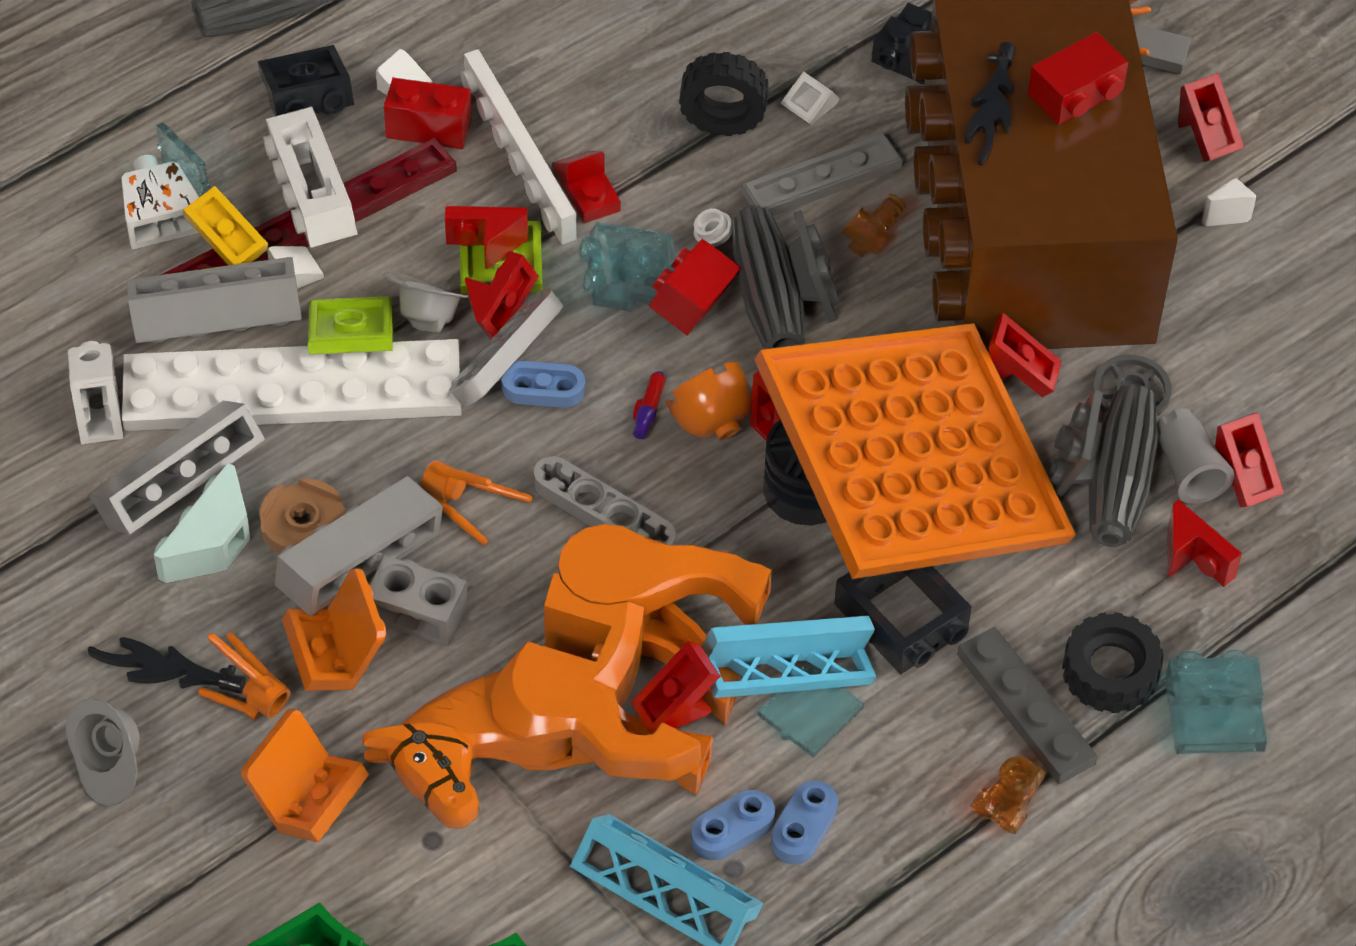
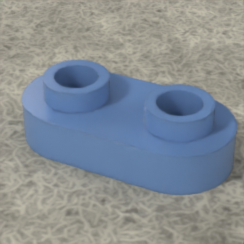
M518 361L514 362L501 377L504 396L515 404L567 408L577 405L585 396V376L579 368L569 364Z
M808 781L801 784L795 790L772 830L771 847L778 859L788 864H801L813 857L837 815L838 796L830 785L821 781ZM819 798L822 802L812 803L808 799ZM790 832H798L802 835V837L795 839L789 837L787 834H789Z
M746 790L700 815L694 821L691 829V844L694 851L704 859L721 860L766 835L774 824L775 806L773 801L761 791ZM755 807L758 808L759 811L755 813L747 812L745 808ZM717 828L722 832L713 835L708 833L707 830Z

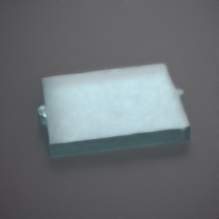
M164 122L156 125L159 139L157 146L161 153L162 164L172 161L178 163L199 197L209 191L211 186L208 183L205 162Z
M809 662L801 668V670L809 675L821 673L820 670ZM843 687L776 693L758 710L757 716L779 731L783 740H791L814 758L864 708V703Z

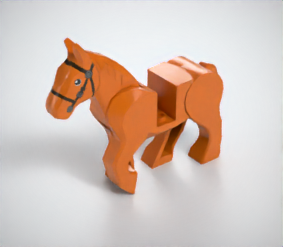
M602 524L587 527L571 536L561 550L558 573H553L544 604L545 646L528 641L502 671L484 675L444 692L424 704L400 725L377 728L366 732L362 736L363 745L372 748L364 751L365 760L370 763H390L402 785L417 797L442 824L454 829L467 827L477 818L480 811L476 790L470 782L473 760L475 758L506 760L528 771L555 770L594 762L608 776L676 780L681 787L697 796L712 759L713 736L677 730L664 723H660L656 731L650 734L641 718L628 715L623 710V707L632 691L641 656L654 658L667 664L687 641L699 643L702 646L707 637L700 626L673 602L689 595L708 594L720 597L731 607L745 625H754L758 623L771 591L772 569L761 564L748 562L738 555L728 553V551L721 552L696 545H668L637 534L623 526ZM718 668L723 682L741 681V675L730 668ZM709 688L703 697L710 706L711 712L726 725L737 696L714 698Z

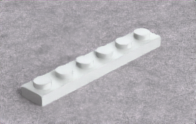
M479 49L465 53V71H462L460 74L463 87L470 88V94L473 93L476 98L477 109L482 120H489L492 125L493 136L498 147H505L508 152V159L513 173L516 176L521 175L525 181L524 185L527 196L532 204L537 203L539 205L546 229L549 232L554 231L562 245L577 240L576 212Z

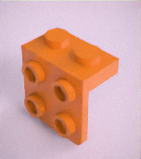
M362 569L350 570L328 609H321L312 616H309L302 609H287L282 618L305 691L354 690L386 637L385 623L379 617L373 600V589L367 583Z
M288 709L241 770L242 779L279 833L314 842L321 840L369 776L361 762L329 755L303 714L295 709Z

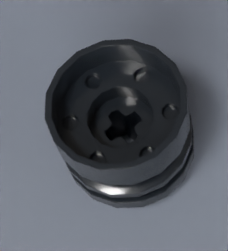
M779 420L773 425L766 440L763 494L768 507L780 518L797 525L814 526L826 523L827 521L783 423Z

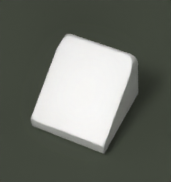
M402 49L395 52L376 70L377 89L386 95L392 77L432 83V80Z
M803 71L781 101V104L812 125L832 109L840 98L833 91Z
M1237 178L1230 180L1207 196L1202 224L1207 227L1248 222L1252 218L1256 195Z
M273 246L267 249L269 260L293 257L298 289L324 278L323 272L306 247Z

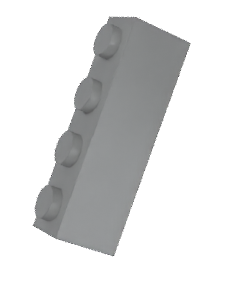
M293 257L127 280L128 304L136 343L149 342L155 344L170 338L184 336L198 338L212 332L226 330L241 332L255 326L269 324L283 326L292 321L302 320Z
M223 400L88 493L109 530L130 535L216 475L227 463H233L263 442L265 438L246 404Z
M408 476L393 485H387L376 496L361 505H354L345 515L328 525L320 526L311 536L296 545L287 546L277 556L275 586L305 613L312 616L333 601L351 569H362L366 580L375 576L385 555L400 560L438 536L443 506Z

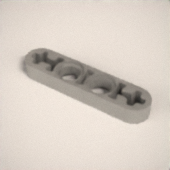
M550 288L542 289L531 296L452 382L449 390L462 407L469 406L481 399L560 312L563 305Z
M549 456L542 458L536 463L533 473L536 492L544 499L591 527L602 524L615 525L610 521L611 516L619 512L627 513L633 517V521L623 527L653 540L658 539L660 536L664 537V542L662 543L668 545L676 544V531L669 521L565 459ZM556 474H557V475H560V480H558L557 478H553V477H554ZM545 476L552 479L550 481H546ZM591 492L597 495L599 499L594 504L583 505L577 502L575 498L580 493Z

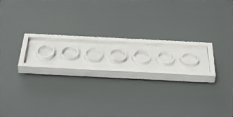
M458 339L393 342V351L310 355L308 346L124 354L123 430L182 429L223 400L246 404L257 425L462 415L461 404L449 390L452 382L460 374Z

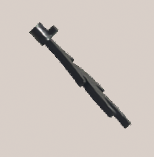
M1002 42L999 46L998 54H988V61L996 62L998 66L990 81L972 98L971 102L972 107L983 105L976 111L968 125L965 143L970 144L978 131L984 132L985 145L978 157V164L980 166L985 164L993 147L994 123H1001L1004 133L1010 132V106L1000 91L1004 90L1008 95H1012L1014 90L1008 77L1007 68L1012 65L1016 48L1010 42Z
M126 637L119 639L120 646L132 651V654H112L98 650L93 646L88 647L89 656L103 663L119 667L142 668L141 670L127 672L129 682L160 683L187 675L179 679V685L182 689L196 685L219 686L221 690L239 694L243 693V688L246 684V677L234 674L236 671L235 666L228 665L227 668H222L220 673H217L190 661L173 646L168 647L170 658H165L160 652L142 642Z

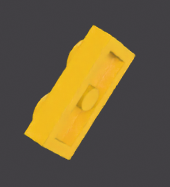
M216 186L183 209L185 219L228 265L250 263L268 249V243Z

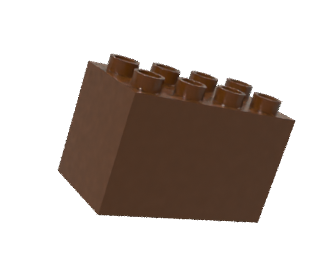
M934 0L930 31H915L911 33L910 61L913 80H925L924 86L906 87L905 122L908 134H921L922 140L928 142V146H916L914 149V182L917 195L930 194L932 204H937V208H925L923 212V242L926 257H940L942 268L947 269V271H936L933 273L932 300L935 320H955V325L974 323L988 352L997 317L1002 313L1006 314L1047 349L1156 344L1178 237L1129 0ZM1098 32L1128 61L1124 90L1114 99L1105 100L1090 108L1084 115L1077 118L1073 117L1058 125L1028 95L1031 67L1087 36ZM1002 42H1010L1016 48L1012 65L1007 68L1008 77L1014 90L1012 95H1008L1004 90H1000L1010 106V132L1004 133L1001 123H994L993 147L985 164L980 166L978 164V157L985 145L984 132L978 131L970 144L965 143L968 125L976 111L983 105L972 107L971 102L972 98L987 85L998 66L996 62L988 61V54H998L1000 44Z

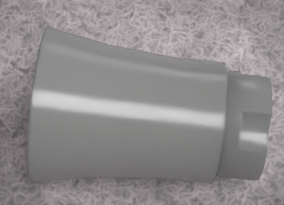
M1186 408L1174 409L1170 414L1162 416L1157 422V432L1160 436V445L1174 475L1180 499L1189 504H1199L1211 501L1227 491L1233 483L1234 470L1218 452L1202 422L1192 415L1190 409Z

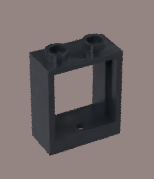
M933 566L852 579L848 572L836 580L834 605L846 617H870L875 631L869 642L900 675L913 666L918 668L925 665L936 651L947 644H957L968 633L972 606ZM908 576L943 614L905 638L870 600Z

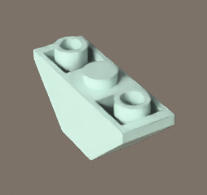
M227 463L217 476H212L206 483L203 494L197 502L184 510L179 524L169 537L165 536L159 541L154 551L158 580L169 583L225 571L250 541L247 513L235 466Z

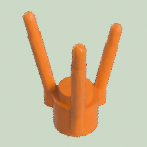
M434 460L429 464L421 481V488L431 494L443 506L442 511L481 545H486L488 539L447 503L448 500L452 499L455 501L459 499L466 485L526 503H530L533 500V497L529 494L492 483L489 478L458 470L439 460Z
M229 632L226 638L239 654L214 633L208 634V640L250 678L243 688V695L247 697V703L203 687L198 690V694L216 703L241 711L254 721L261 714L269 719L276 716L289 699L290 690L287 686L275 678L234 633Z

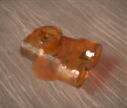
M888 194L872 215L862 207L842 230V233L852 240L848 245L849 249L861 258L869 250L876 254L891 237L885 230H888L906 209L905 203L898 196Z
M1022 756L1011 757L1001 765L997 781L990 789L982 788L971 803V807L982 817L996 822L1005 831L1016 834L1028 818L1024 811L1044 779L1045 772L1027 758ZM1017 783H1023V785L1015 786Z

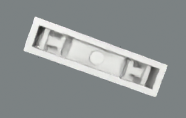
M309 107L266 119L269 135L263 137L264 146L269 160L276 159L272 161L278 184L286 183L281 185L287 208L295 207L294 210H291V215L297 234L305 232L310 248L358 235L350 199L313 108ZM309 153L312 155L314 170L322 187L311 191L313 199L309 197L307 184L299 166L311 162Z

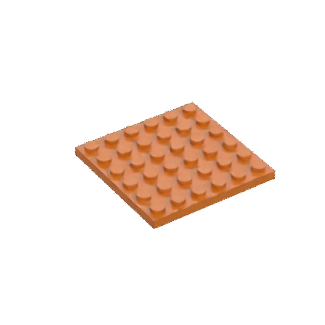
M974 323L763 349L755 357L754 361L852 579L1068 544L1076 535Z

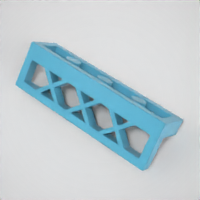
M869 616L711 628L701 646L718 672V668L728 667L743 676L741 681L723 682L722 677H720L710 687L713 697L723 698L872 685L876 675L864 648L874 633L875 628ZM852 657L858 671L849 672L833 661L835 658ZM797 661H808L821 669L822 672L816 675H809L794 665ZM759 664H768L783 674L780 678H769L755 668Z
M611 814L592 818L570 865L574 870L704 946H734L745 923L755 920L764 904ZM596 841L609 848L614 868L601 871L586 862ZM622 856L632 862L624 864ZM638 865L647 870L653 890L639 893L632 889L626 869ZM616 872L618 880L608 874ZM660 878L670 885L663 887ZM678 888L687 893L692 913L678 916L670 911L664 892ZM655 895L657 903L649 899L648 896ZM699 901L706 904L709 907L701 909ZM718 911L733 920L723 941L709 934L703 914ZM694 917L696 925L690 923L687 919Z

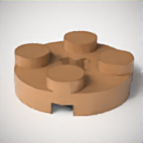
M307 478L298 479L299 484L285 488V483L272 489L262 501L259 510L264 543L280 554L287 546L296 545L311 536L320 526L328 525L345 515V507L341 502V497L332 486L319 480ZM305 513L311 514V521L306 524H298L293 519L294 516L303 517Z

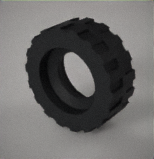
M712 52L706 56L701 55L697 57L693 63L690 62L687 65L681 82L679 96L680 111L682 115L686 116V120L690 124H694L697 129L710 132L712 135L732 136L733 134H744L749 129L753 130L757 127L759 121L762 122L766 112L769 82L765 78L766 73L757 66V63L746 59L745 56L740 54ZM713 86H727L743 93V99L731 103L719 102L707 97L704 91L706 88Z
M1105 612L1099 613L1095 617L1091 618L1089 616L1084 619L1082 624H1077L1072 630V635L1068 637L1062 669H1064L1063 678L1065 683L1069 685V691L1073 696L1076 695L1084 705H1090L1095 708L1094 710L1101 712L1103 710L1111 711V713H1120V711L1124 710L1129 712L1135 710L1136 706L1140 704L1144 705L1149 700V696L1151 694L1154 695L1157 689L1163 666L1164 654L1163 649L1160 648L1158 636L1151 632L1152 629L1147 624L1140 623L1139 619L1133 616H1124L1123 613L1114 612V614H1106ZM1104 646L1121 648L1129 652L1133 657L1134 670L1123 679L1106 678L1096 673L1091 664L1092 654L1098 648Z

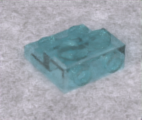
M596 222L589 236H585L580 245V260L588 262L583 289L584 292L592 294L594 306L631 312L637 302L650 304L657 293L652 288L657 278L666 268L672 272L675 270L671 267L675 260V251L672 235Z
M1230 650L1221 654L1219 658H1202V655L1198 652L1186 651L1177 655L1175 659H1169L1165 684L1175 754L1265 752L1267 738L1261 707L1264 693L1258 657H1246V654L1240 650Z

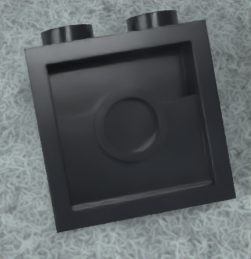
M908 2L897 18L893 16L889 18L873 40L871 62L913 79L910 61L911 33L915 31H930L932 12ZM915 80L923 85L925 83V80Z
M334 45L258 61L260 76L267 89L270 107L275 117L309 107L313 108L315 114L321 112L332 114L342 111L345 107L354 105L350 76Z

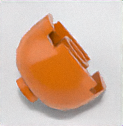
M738 362L723 363L727 371L717 375L713 368L701 372L672 392L676 399L675 401L666 399L665 403L672 416L684 431L699 438L717 436L719 441L732 437L741 430L739 423L748 415L751 408L752 390Z

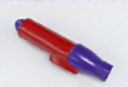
M661 371L650 375L643 398L637 399L633 411L635 428L633 435L638 439L646 438L648 430L655 420L656 410L666 383V378Z

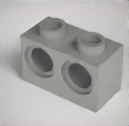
M385 555L370 584L373 589V600L379 617L384 621L386 627L445 646L449 645L468 606L467 581L460 579L450 572H437L421 567L408 559L399 560ZM434 603H444L441 605H434Z

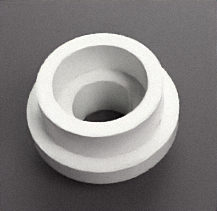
M707 209L700 213L694 221V237L697 242L703 238L713 247H717L726 242L731 236L733 222L728 214L718 209Z

